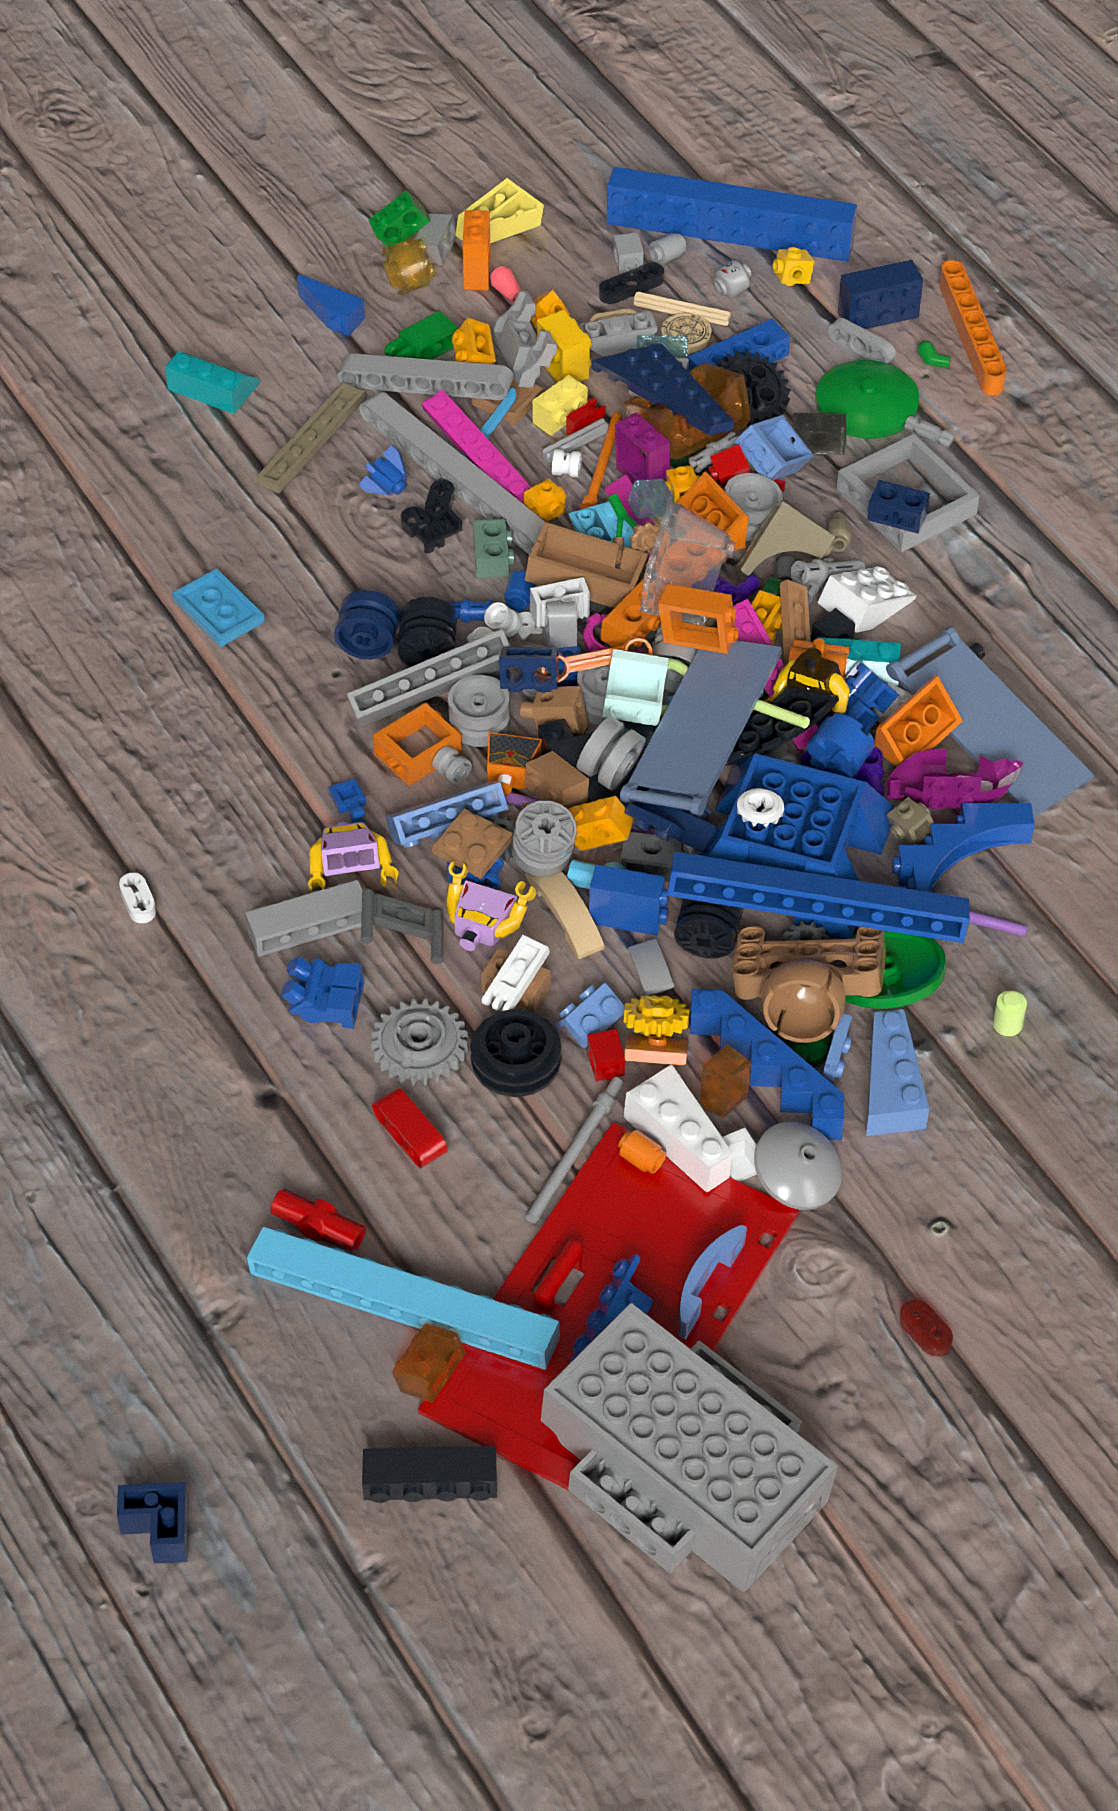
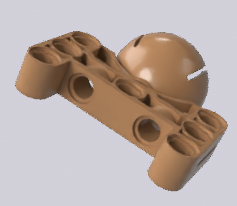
M759 926L745 927L738 933L732 964L735 995L745 1000L761 997L763 1017L773 1031L778 1029V1034L783 1038L802 1043L823 1039L840 1024L845 1012L846 996L873 997L881 992L886 962L884 930L859 927L856 939L766 941L763 928ZM781 1010H783V1014H782V1017H781V1019H780L779 1026L777 1027V1022H778L779 1015H780V1013H781Z

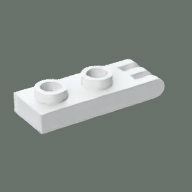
M522 935L484 994L482 1003L489 1006L493 1001L492 1008L497 1011L502 1006V1011L514 1009L549 955L548 946Z

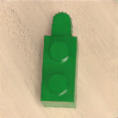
M438 311L400 331L399 338L387 344L384 352L387 356L433 360L454 349L452 336L458 327L443 313Z

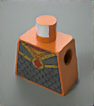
M489 732L487 782H500L504 795L510 794L512 788L526 789V763L542 756V739Z

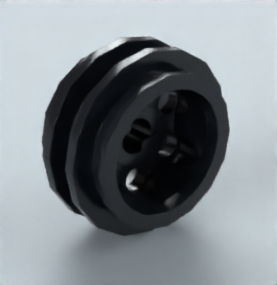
M512 1009L494 1014L485 1019L474 1031L470 1044L473 1074L484 1087L500 1095L510 1097L533 1095L548 1087L559 1073L562 1061V1046L559 1033L549 1020L532 1011ZM495 1048L498 1049V1052L491 1053ZM537 1048L541 1054L535 1053L534 1049Z

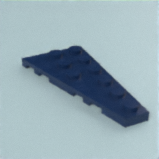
M662 343L651 344L648 347L636 350L630 349L623 353L592 360V369L596 372L603 370L608 373L610 380L614 382L620 380L628 385L627 389L656 406L660 403L665 405L667 412L672 415L679 413L687 418L688 424L709 436L733 430L734 420Z

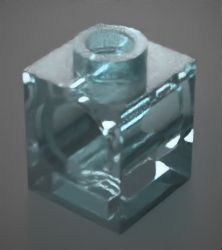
M663 479L637 480L634 482L627 501L638 519L666 517L674 496Z

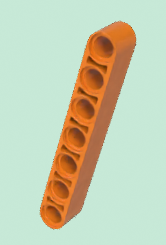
M956 260L945 261L941 266L939 288L981 390L987 395H999L1004 390L1006 365L963 264Z

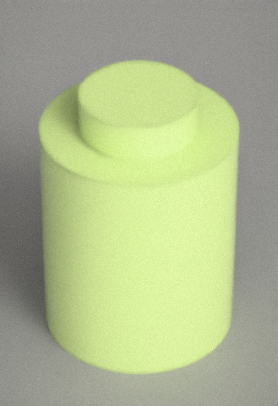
M1012 990L1004 991L997 998L993 1027L1004 1036H1014L1023 1028L1027 1000L1021 993Z

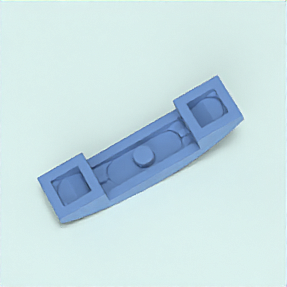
M740 1225L724 1233L709 1245L695 1262L687 1277L681 1297L678 1327L680 1338L686 1339L700 1317L702 1299L697 1296L717 1264L720 1262L731 1267L745 1245L747 1227Z

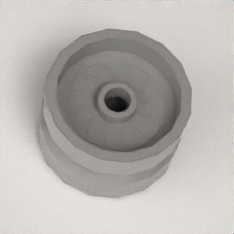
M756 473L736 475L728 481L724 489L749 517L746 541H752L775 502L783 500L782 491L777 483L766 476Z
M610 665L581 670L577 673V686H580L582 689L588 720L596 725H600L606 719L602 717Z
M470 675L460 679L451 687L448 694L449 724L458 728L462 735L461 742L463 744L474 747L488 746L489 732L507 734L510 727L509 691L507 689H500L499 680L486 675Z
M609 716L597 727L586 743L578 759L577 769L589 777L598 773V782L612 791L621 784L636 763L646 739L634 730L624 733V724Z

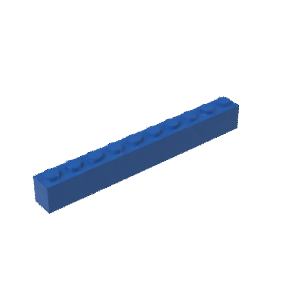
M675 851L673 854L667 896L964 943L970 920L969 898Z

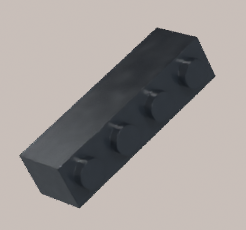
M496 1446L363 1449L362 1487L364 1500L384 1503L388 1500L418 1502L422 1499H438L448 1502L457 1498H472L476 1501L497 1498Z

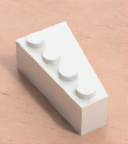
M672 1064L626 1093L623 1117L638 1131L661 1145L662 1151L666 1153V1156L704 1191L709 1192L730 1178L733 1159L732 1151Z

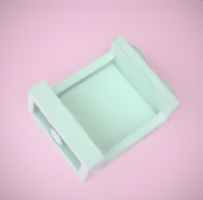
M613 649L602 717L612 716L617 720L658 726L669 658Z

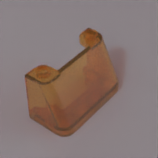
M703 363L690 371L694 379L734 420L733 430L709 436L688 424L686 417L679 413L673 415L672 410L667 409L663 404L652 409L648 401L639 396L624 402L626 416L628 417L637 412L669 440L670 458L682 459L706 447L710 442H716L728 435V433L736 432L748 424L750 420V407L744 375L707 363Z

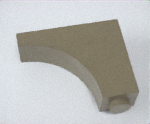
M775 502L733 570L741 576H749L768 557L787 551L803 554L813 560H821L826 558L832 551L834 546L832 542L835 536L785 502Z

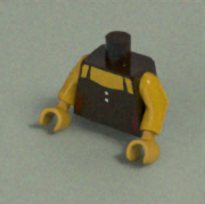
M810 648L801 653L796 660L788 662L780 671L773 687L774 694L764 700L767 703L771 702L790 685L838 696L839 701L827 714H846L850 689L841 676L839 665L836 662L822 658L819 649Z

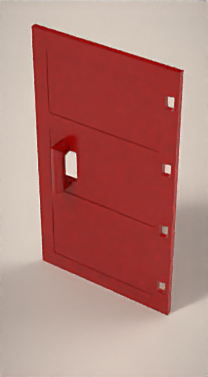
M614 1122L493 1298L494 1301L507 1305H518L525 1311L538 1315L546 1314L559 1321L560 1339L546 1370L462 1343L418 1408V1414L481 1446H496V1454L568 1490L570 1472L581 1460L559 1442L556 1434L540 1421L544 1389L570 1364L574 1354L572 1347L576 1340L585 1333L588 1327L585 1324L586 1320L601 1302L599 1295L603 1288L611 1282L614 1276L611 1272L615 1264L620 1259H627L634 1254L641 1257L629 1282L654 1300L647 1316L689 1349L700 1340L714 1351L799 1215L798 1209L788 1207L775 1198L731 1177L709 1192H706L667 1156L655 1173L643 1172L619 1154L620 1148L618 1145L621 1138L627 1132L632 1133L633 1131ZM740 1225L747 1227L745 1245L731 1267L720 1262L717 1264L697 1296L702 1299L700 1317L686 1339L680 1338L678 1327L681 1297L685 1282L695 1262L706 1248L724 1233ZM765 1233L775 1236L768 1248L759 1244ZM553 1259H555V1262L553 1263V1265L551 1266V1268L549 1269V1271L547 1272V1274L545 1275V1277L533 1293L532 1290L534 1289V1287L536 1286V1284L538 1283V1281L540 1280L548 1266L551 1264ZM574 1268L585 1275L564 1307L555 1304V1295ZM719 1306L729 1309L721 1322L713 1317Z

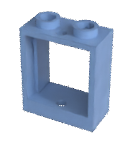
M783 415L750 425L734 441L736 445L740 444L745 457L758 474L766 476L773 481L798 472L814 457Z

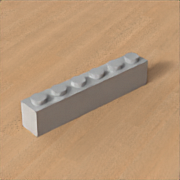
M503 629L347 693L349 704L359 727L447 692L460 679L470 675H487L499 670L502 647H510Z

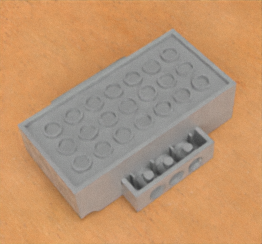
M632 1303L544 1389L540 1421L556 1434L559 1442L581 1460L570 1472L568 1490L670 1574L693 1551L745 1593L754 1583V1580L760 1577L816 1516L817 1511L819 1512L829 1500L838 1465L798 1434L801 1420L700 1340L689 1349Z

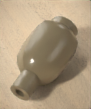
M836 512L828 522L826 531L835 536L832 542L834 545L833 550L843 551L851 541V525L843 518L842 513Z

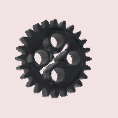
M748 350L744 357L741 356L739 351H736L734 357L727 354L724 360L719 359L707 380L709 385L706 391L711 393L710 396L733 420L737 421L739 429L743 423L748 428L750 425L781 416V414L783 415L790 401L788 395L791 389L786 387L789 380L781 379L784 370L776 371L778 363L769 365V357L767 356L761 360L759 352L754 357H751Z

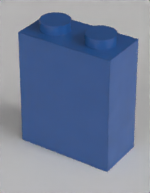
M596 865L589 888V913L595 925L658 936L661 924L666 925L669 908H667L669 896H667L668 889H665V877Z

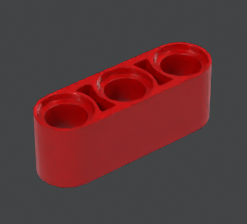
M401 1088L393 1090L372 1103V1110L378 1121L417 1167L422 1168L448 1152L443 1137Z

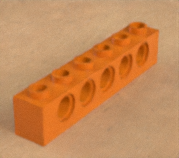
M694 526L602 621L601 641L612 647L624 645L625 641L632 636H642L645 638L651 631H655L661 623L658 602L667 584L693 588L697 582L701 583L706 577L707 572L712 567H716L722 559V540ZM636 641L632 643L628 651L631 652L635 647H640L643 642Z

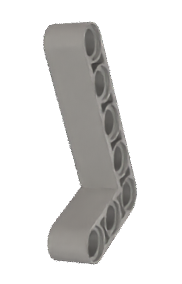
M575 601L546 604V627L542 626L545 647L564 648L577 646V612Z

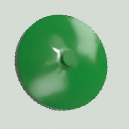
M855 360L837 365L823 375L817 385L815 404L820 417L834 430L851 437L877 439L901 432L905 429L904 425L909 416L916 417L919 406V392L911 377L901 369L880 361Z
M884 931L886 962L881 992L873 997L848 995L846 996V1002L865 1008L888 1009L910 1005L928 997L940 987L946 976V957L942 947L932 938ZM856 935L848 939H856Z

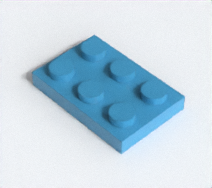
M217 568L172 593L173 601L219 647L226 645L265 622L264 614Z

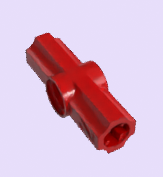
M285 1188L277 1192L270 1207L271 1214L298 1226L301 1233L307 1238L314 1241L325 1239L350 1252L358 1250L366 1233V1226L338 1214L336 1208L329 1202L322 1199H316L313 1202Z

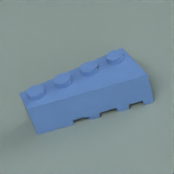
M904 1009L874 1012L871 1033L866 1136L923 1130L927 1127L929 1104Z

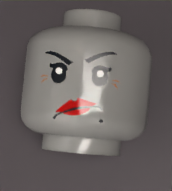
M731 260L715 271L713 284L721 296L726 295L733 298L750 286L749 277L752 274L745 263L741 264L736 260Z

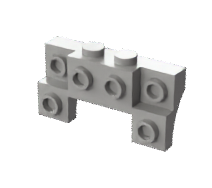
M519 290L517 298L510 309L495 320L492 335L508 367L513 372L518 387L533 388L536 378L540 375V366L549 367L552 357H555L557 344L549 331L540 330L537 337L530 324L531 317H534L536 312V304L528 291Z

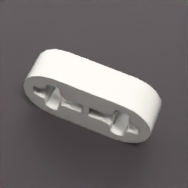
M139 873L124 875L120 879L119 886L121 897L131 919L137 923L151 921L156 915L154 899L145 878ZM134 885L138 892L133 893L132 888L129 886ZM142 903L146 910L141 911L137 904Z

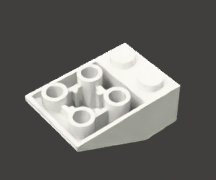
M876 566L830 575L818 600V604L829 612L838 609L855 623V632L857 633L874 629L915 600L917 595L911 592L905 583L891 577L888 570Z

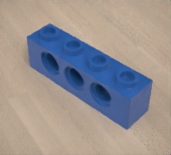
M770 319L688 356V372L707 390L709 385L707 380L719 359L724 360L727 354L734 357L736 351H739L741 356L744 357L748 350L751 357H754L757 352H759L761 360L768 356V364L789 355L790 336L773 319Z

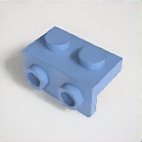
M606 983L597 988L593 984L586 988L579 995L582 1000L576 1005L570 1003L558 1013L561 1019L554 1024L557 1029L565 1026L583 1049L587 1047V1035L604 1032L624 1014L625 1006Z

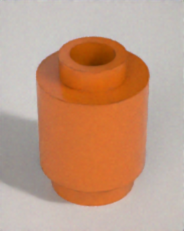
M634 1130L632 1133L627 1132L621 1138L618 1145L620 1156L643 1172L655 1173L666 1158V1153L662 1151V1146L638 1130Z

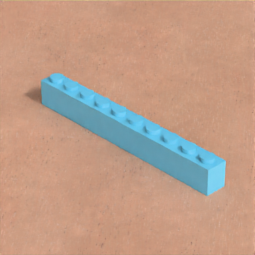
M263 1227L247 1256L250 1274L544 1370H546L560 1339L559 1321L554 1320L549 1315H538L528 1312L518 1305L503 1304L494 1301L487 1295L478 1296L466 1292L455 1285L447 1286L435 1282L427 1276L419 1277L407 1273L396 1266L388 1267L378 1264L368 1257L360 1258L347 1254L340 1248H328L308 1238L300 1239L291 1236L280 1229L272 1230Z

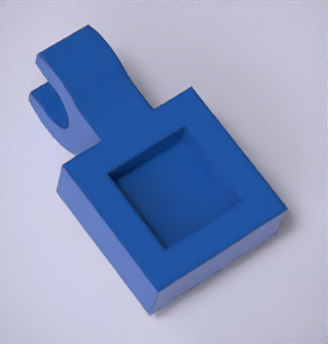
M356 779L328 787L329 795L339 814L348 811L352 824L365 823L362 817L365 815L362 806L366 805V798Z

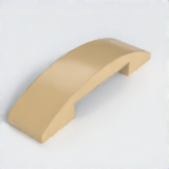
M562 871L549 877H537L526 873V878L531 886L535 887L538 897L543 896L565 931V940L578 959L605 948L587 907Z

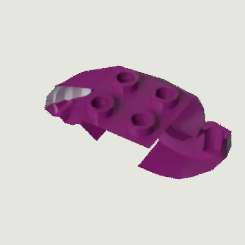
M947 749L918 752L907 758L893 770L886 782L887 798L902 800L906 794L917 804L921 802L927 808L934 810L961 809L962 803H991L1001 798L1020 775L1023 762L1018 760L1009 761L1008 759H999L996 762H992L980 755L977 772L971 774L956 772L948 775L946 769Z

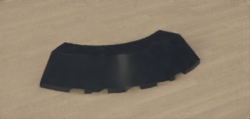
M788 685L781 694L769 703L808 717L810 719L808 727L804 729L764 713L756 714L753 717L750 715L725 766L738 764L754 753L764 756L788 744L820 721L839 701L838 696Z

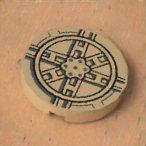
M691 313L675 314L666 319L661 328L663 344L672 351L673 349L680 350V353L683 354L696 353L705 349L712 336L710 323L705 318Z

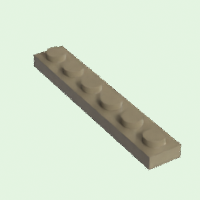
M342 383L257 475V484L280 493L365 400V392Z

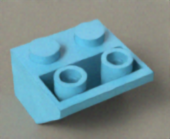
M609 502L568 513L576 532L613 543V537H616L618 517ZM623 521L622 538H624V546L632 548L630 537L634 534L633 528L626 521Z

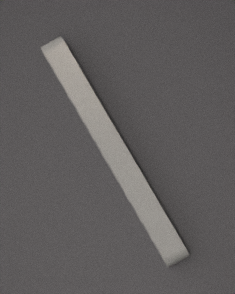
M379 392L359 405L360 414L369 425L434 478L452 482L454 494L486 520L505 519L506 530L511 529L512 541L530 555L545 522L543 519L386 393Z

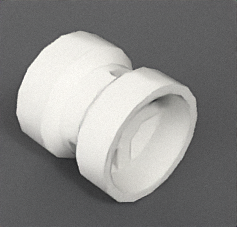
M555 449L552 460V475L561 476L564 473L570 477L579 478L582 452L572 451L571 453H565L564 450Z
M493 603L485 612L484 621L486 625L496 631L503 629L506 637L515 635L521 627L520 615L503 603Z

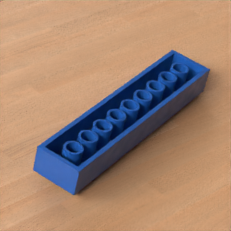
M613 168L607 188V224L667 234L678 233L686 237L775 251L796 247L801 250H807L813 257L849 262L854 243L857 204L626 168Z

